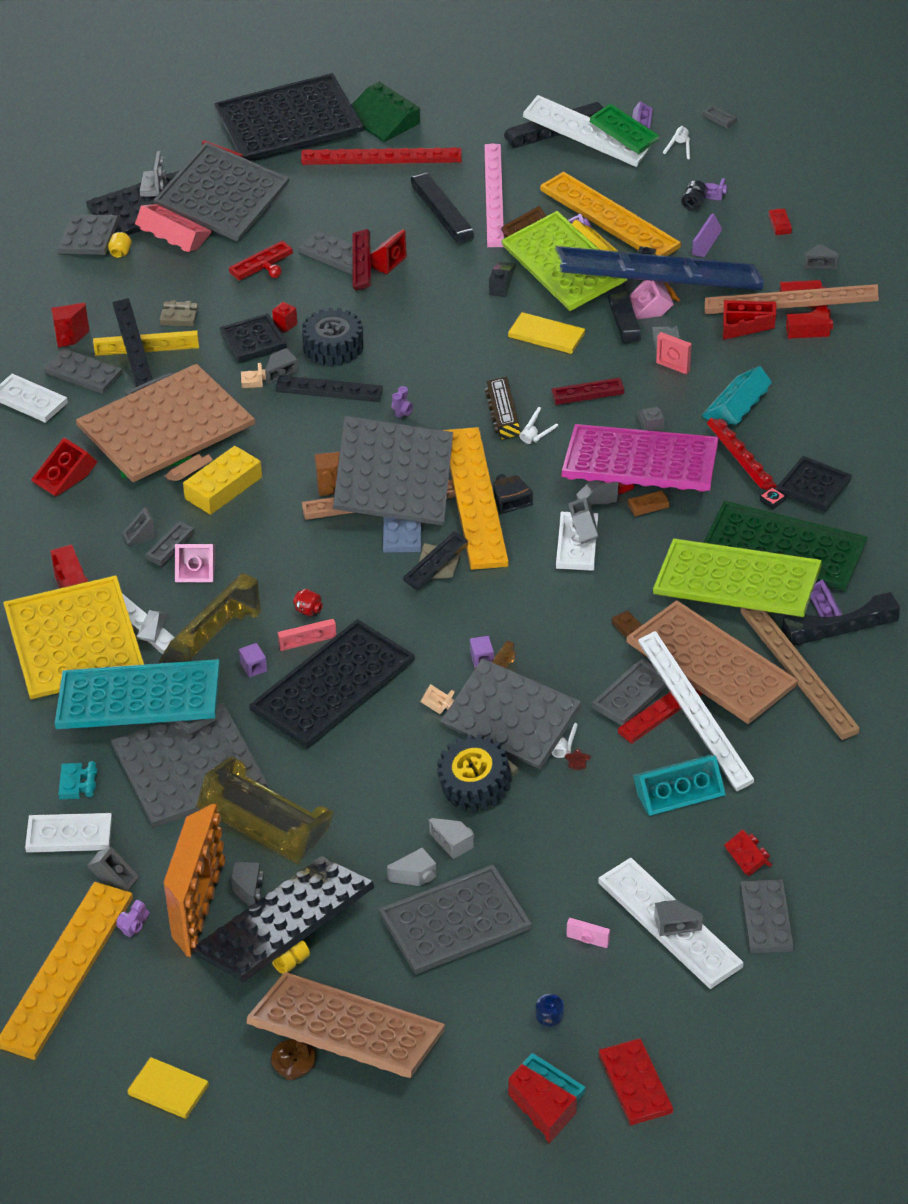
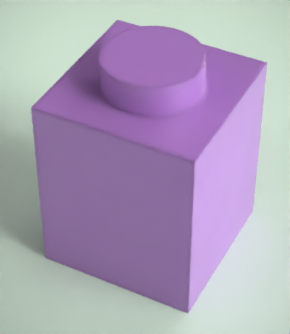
M489 636L470 639V655L475 669L482 658L494 663V651Z
M257 643L239 649L240 663L249 678L267 672L266 657Z

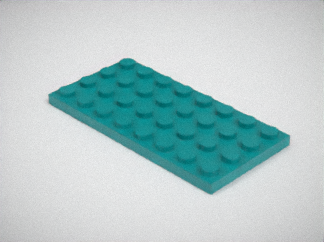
M219 659L63 670L55 727L56 729L214 719L216 718L219 685Z

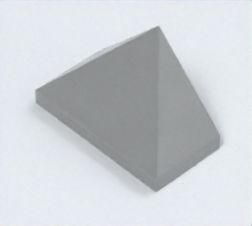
M149 610L136 639L155 643L168 617V613Z

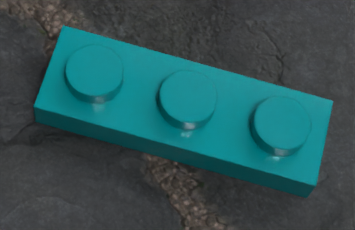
M534 1053L522 1063L577 1097V1101L586 1093L585 1086Z

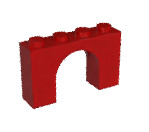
M821 280L780 282L779 292L823 289L825 287H822ZM828 305L807 306L814 310L810 313L787 314L786 331L788 339L829 337L830 330H833V320L830 319L831 312Z

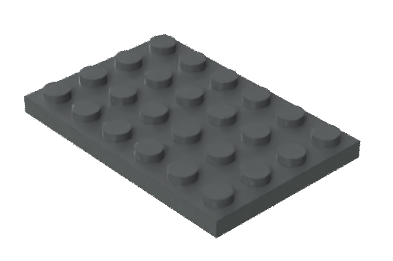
M482 658L440 722L443 726L465 736L472 735L473 739L477 738V734L483 735L484 740H486L487 736L491 737L494 743L498 741L501 744V748H504L507 755L541 770L582 707V703L575 698Z
M494 865L379 908L380 917L415 975L530 930L532 925Z

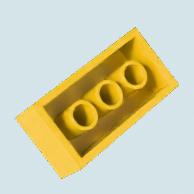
M233 446L183 482L185 499L212 515L262 478L261 461L237 446Z

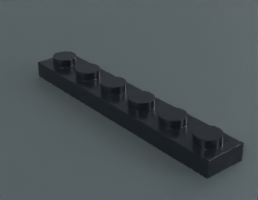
M127 298L112 303L136 387L153 380L130 299Z
M279 375L275 386L276 392L372 402H380L383 392V385Z

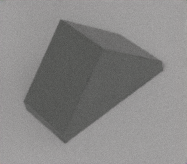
M820 243L805 253L804 269H838L839 253Z
M144 507L122 533L127 545L133 546L155 539L153 519L148 508Z

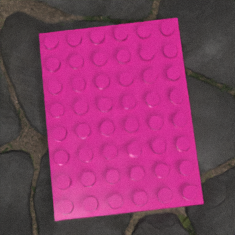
M575 424L562 468V477L571 480L578 478L585 479L586 481L600 480L606 483L622 482L626 485L633 483L642 486L655 485L661 488L676 487L681 490L696 489L697 491H710L718 437Z

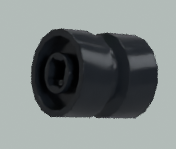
M691 181L681 198L684 208L690 211L700 209L708 193L707 186L701 181Z

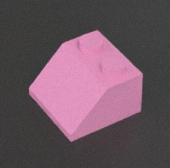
M644 280L629 295L638 320L662 316L674 305L665 284L659 281Z
M175 544V582H213L215 545Z

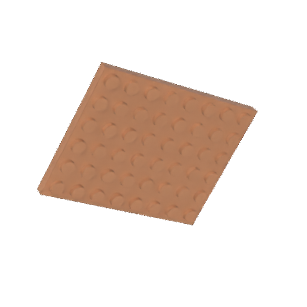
M198 364L192 365L76 419V425L132 482L144 478L255 424V419Z

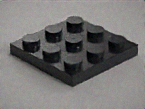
M268 313L220 327V333L238 362L287 348V342Z
M802 456L778 484L776 490L789 498L826 512L851 481L852 475Z

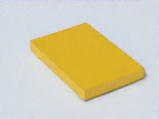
M150 1057L127 1091L128 1095L187 1119L208 1088L209 1082Z

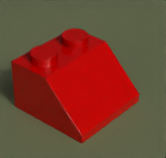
M402 229L392 235L371 253V268L389 274L407 257L406 230Z
M85 302L51 308L58 347L75 345L90 332Z

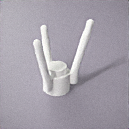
M680 126L663 154L667 153L675 141L678 143L686 142V156L688 160L690 159V138L688 137L689 132L685 127Z
M541 407L537 408L529 423L519 435L524 443L530 444L532 441L537 443L540 438L558 427V424H555L537 435L538 430L533 424L538 418Z
M577 723L573 725L568 742L564 737L560 739L552 752L554 757L562 758L571 753V745L577 730Z

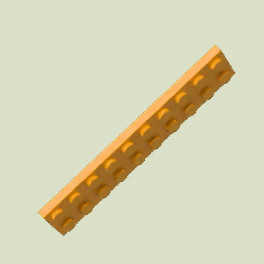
M565 172L540 185L542 192L578 214L581 213L583 217L639 250L640 246L656 249V255L668 256L681 248L680 241Z
M479 427L443 430L453 432L450 473L463 535L468 540L466 549L470 568L474 570L508 567L509 561Z
M98 882L92 884L0 1034V1049L33 1060L37 1059L117 926L116 923L119 915L125 912L133 899L131 892Z

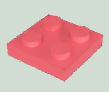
M660 332L657 336L656 363L688 374L691 365L692 343Z

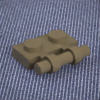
M176 300L163 303V308L167 309H162L159 319L160 325L194 327L198 303H192L191 301L176 302Z

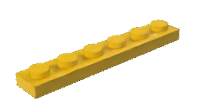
M197 331L140 335L145 352L199 348ZM122 336L93 338L95 356L127 354Z

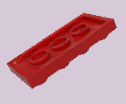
M641 1038L599 1050L601 1062L630 1126L673 1113V1106Z

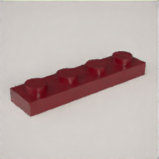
M368 229L352 233L353 288L355 291L371 286L370 231Z
M620 378L551 388V395L555 405L624 394V387Z

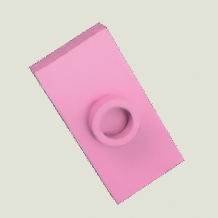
M569 918L567 922V937L608 948L610 929Z

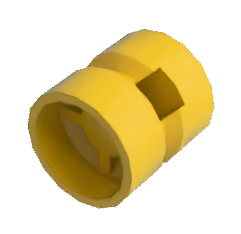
M303 940L274 960L272 962L273 966L282 974L290 972L296 967V964L302 963L310 956L306 943Z

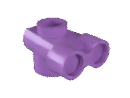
M405 386L399 387L398 393L392 395L391 408L395 410V416L397 417L409 416L413 409V403L407 401L408 388Z
M139 900L134 902L129 913L122 912L117 919V927L128 937H132L134 933L140 932L143 926L142 922H145L150 914L145 908L146 905Z

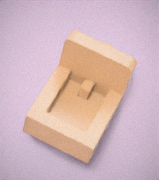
M430 684L420 702L441 714L445 708L448 710L454 702L452 696L455 691L451 690L448 694H445Z

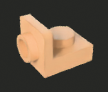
M258 363V371L241 372L242 388L263 387V380H266L265 369H262L261 363Z

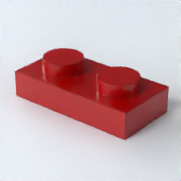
M769 210L768 216L775 235L792 234V227L786 210Z

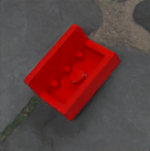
M742 829L724 846L745 874L751 876L764 864L768 867L772 866L768 859L771 856L764 847L759 848L757 845L759 840L753 833L748 834Z

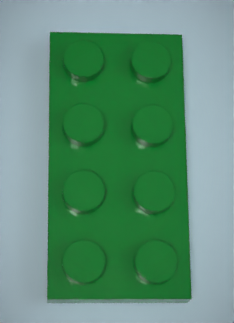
M611 103L590 117V123L638 155L659 140L658 134Z

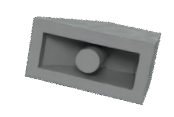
M435 818L429 820V834L453 859L474 848V833L461 821Z
M420 848L388 865V880L393 883L421 886L437 877L436 863L423 848Z

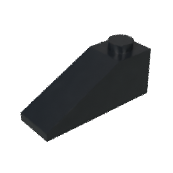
M499 262L492 269L489 277V295L506 297L516 263Z

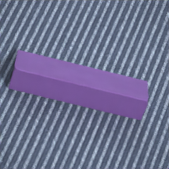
M639 101L633 110L632 118L650 129L653 108Z
M714 214L710 215L693 240L692 253L695 256L705 257L722 231Z
M823 580L817 582L814 586L811 600L820 617L843 615L829 587Z

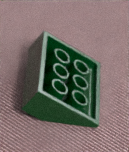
M380 81L367 87L351 104L363 124V128L383 142L421 124L420 108Z

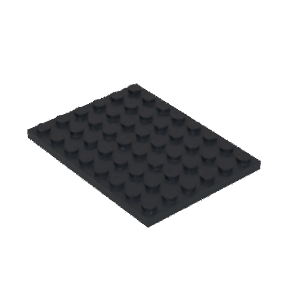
M333 73L214 102V107L237 152L243 154V158L249 161L364 131L363 124Z

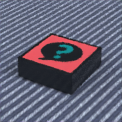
M771 487L760 495L759 500L774 509L786 500V496Z

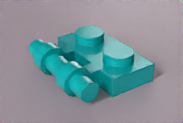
M93 761L89 762L86 769H83L82 763L61 764L59 799H80V793H85L87 797H92L96 790L95 778L98 771L96 763ZM82 779H87V781L81 783Z

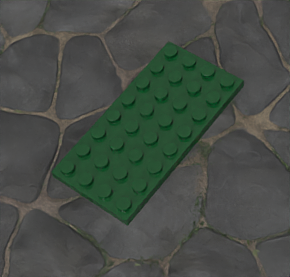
M724 501L704 543L822 560V566L816 583L823 580L828 587L846 591L866 546L868 537Z

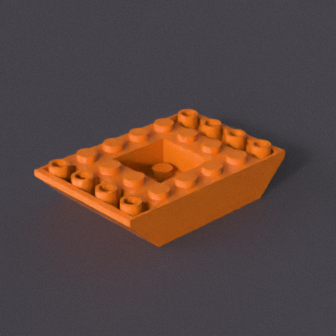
M211 804L186 817L164 879L171 936L188 957H191L192 948H196L198 944V934L203 931L204 916H207L209 913V900L214 898V885L220 879V867H224L225 855L222 854L224 842L221 841L222 827H219L220 813L217 812V804Z

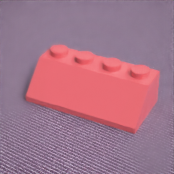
M158 204L142 205L135 222L136 225L140 226L141 230L152 232L155 237L168 240L169 244L178 245L186 252L198 250L211 234V230Z

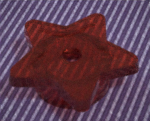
M579 748L574 753L565 754V758L569 761L568 768L575 770L586 769V761L591 759L590 755L582 754Z

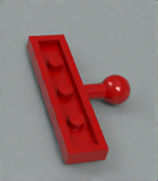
M281 241L229 267V273L240 281L266 268L272 278H278L282 270L278 265L272 264L293 254V248L284 241Z

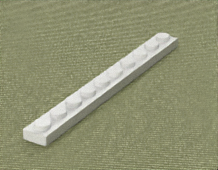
M654 631L639 639V645L711 754L716 755L718 765L736 792L753 784L754 778L657 632Z

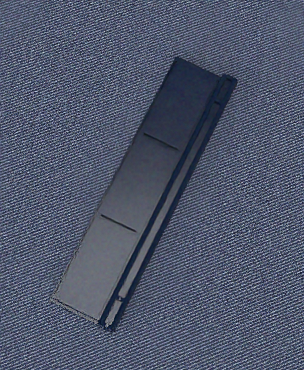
M556 246L555 248L561 260V273L759 291L763 289V278L754 264Z

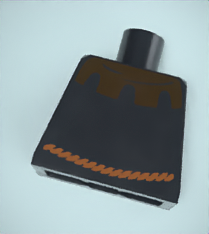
M499 474L496 477V481L493 483V494L500 515L533 505V491L519 476L506 477L505 474Z

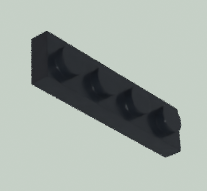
M453 531L404 575L403 581L418 591L468 546V540Z

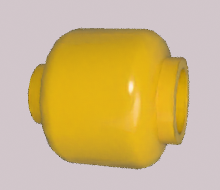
M123 232L114 233L108 243L110 253L118 258L126 256L132 246L130 237Z

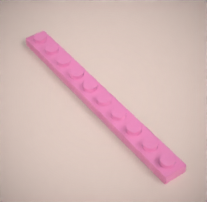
M492 143L485 144L487 247H503L501 240L504 239V234L500 229L503 226L501 144Z

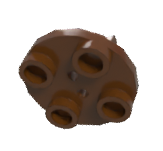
M288 1039L274 1048L271 1054V1063L274 1070L281 1076H284L285 1079L295 1080L297 1077L307 1074L315 1067V1051L309 1044Z

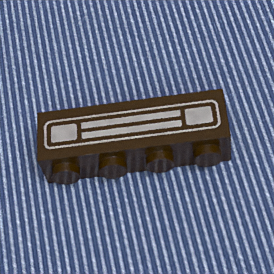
M507 376L486 381L488 388L485 389L487 399H491L487 401L490 411L493 410L490 412L492 422H496L493 423L495 434L499 433L501 440L519 436L521 430Z

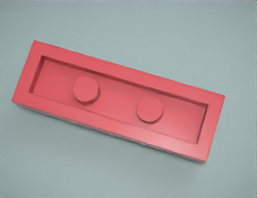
M329 619L278 632L279 648L283 651L332 639L336 636V623L334 619Z

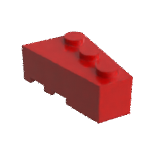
M72 544L50 551L54 577L59 588L88 582L87 577L83 574L82 566L78 561Z

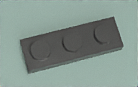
M178 522L146 553V560L162 566L175 553V544H184L195 533L194 528Z

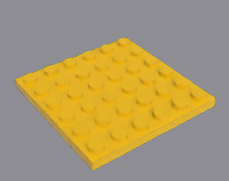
M116 575L3 602L30 700L59 693L63 670L144 665Z

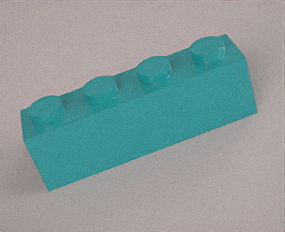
M761 366L736 376L704 411L702 417L708 420L710 418L722 419L728 425L738 424L742 420L741 417L751 410L750 407L760 400L759 397L768 391L772 381Z
M706 755L633 775L637 795L648 816L726 795L716 755Z

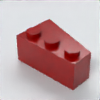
M724 300L723 340L774 329L776 302Z
M523 1064L508 1078V1095L523 1113L531 1118L533 1125L541 1130L545 1135V1139L550 1144L576 1114L577 1097Z

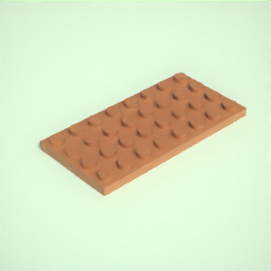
M677 600L627 636L626 642L645 654L638 640L656 631L691 685L747 724L751 723L798 684L796 678Z
M284 972L247 1016V1024L259 1029H265L277 1035L286 1036L298 1042H303L408 1078L412 1077L445 1030V1024L287 972Z

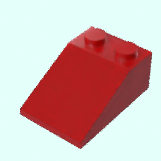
M63 438L31 481L56 497L87 477L97 464V461L87 451L68 439Z

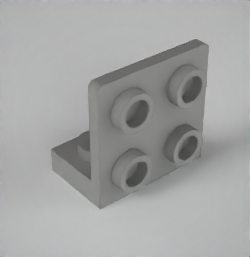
M157 151L154 171L143 172L140 196H158L161 190L164 189L166 171L163 170L164 157H161V151Z

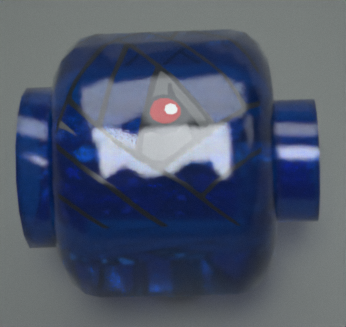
M554 994L540 996L535 1005L537 1021L547 1027L560 1024L564 1017L562 999Z

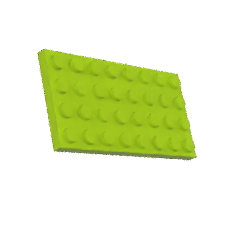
M558 211L501 240L502 246L569 311L627 281L626 278L560 272L561 260L555 250L556 246L599 249Z
M673 538L653 587V594L804 617L822 566V560Z

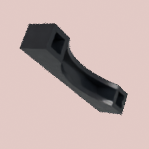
M888 592L873 596L861 608L844 615L820 617L805 614L804 617L794 615L783 617L782 632L793 646L899 621L900 606L893 594Z

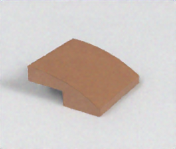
M198 454L170 470L165 477L172 481L181 480L210 463L212 458L209 454L203 458Z

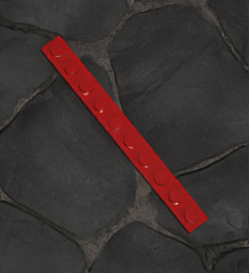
M456 147L346 150L308 149L302 150L301 165L462 163V149Z

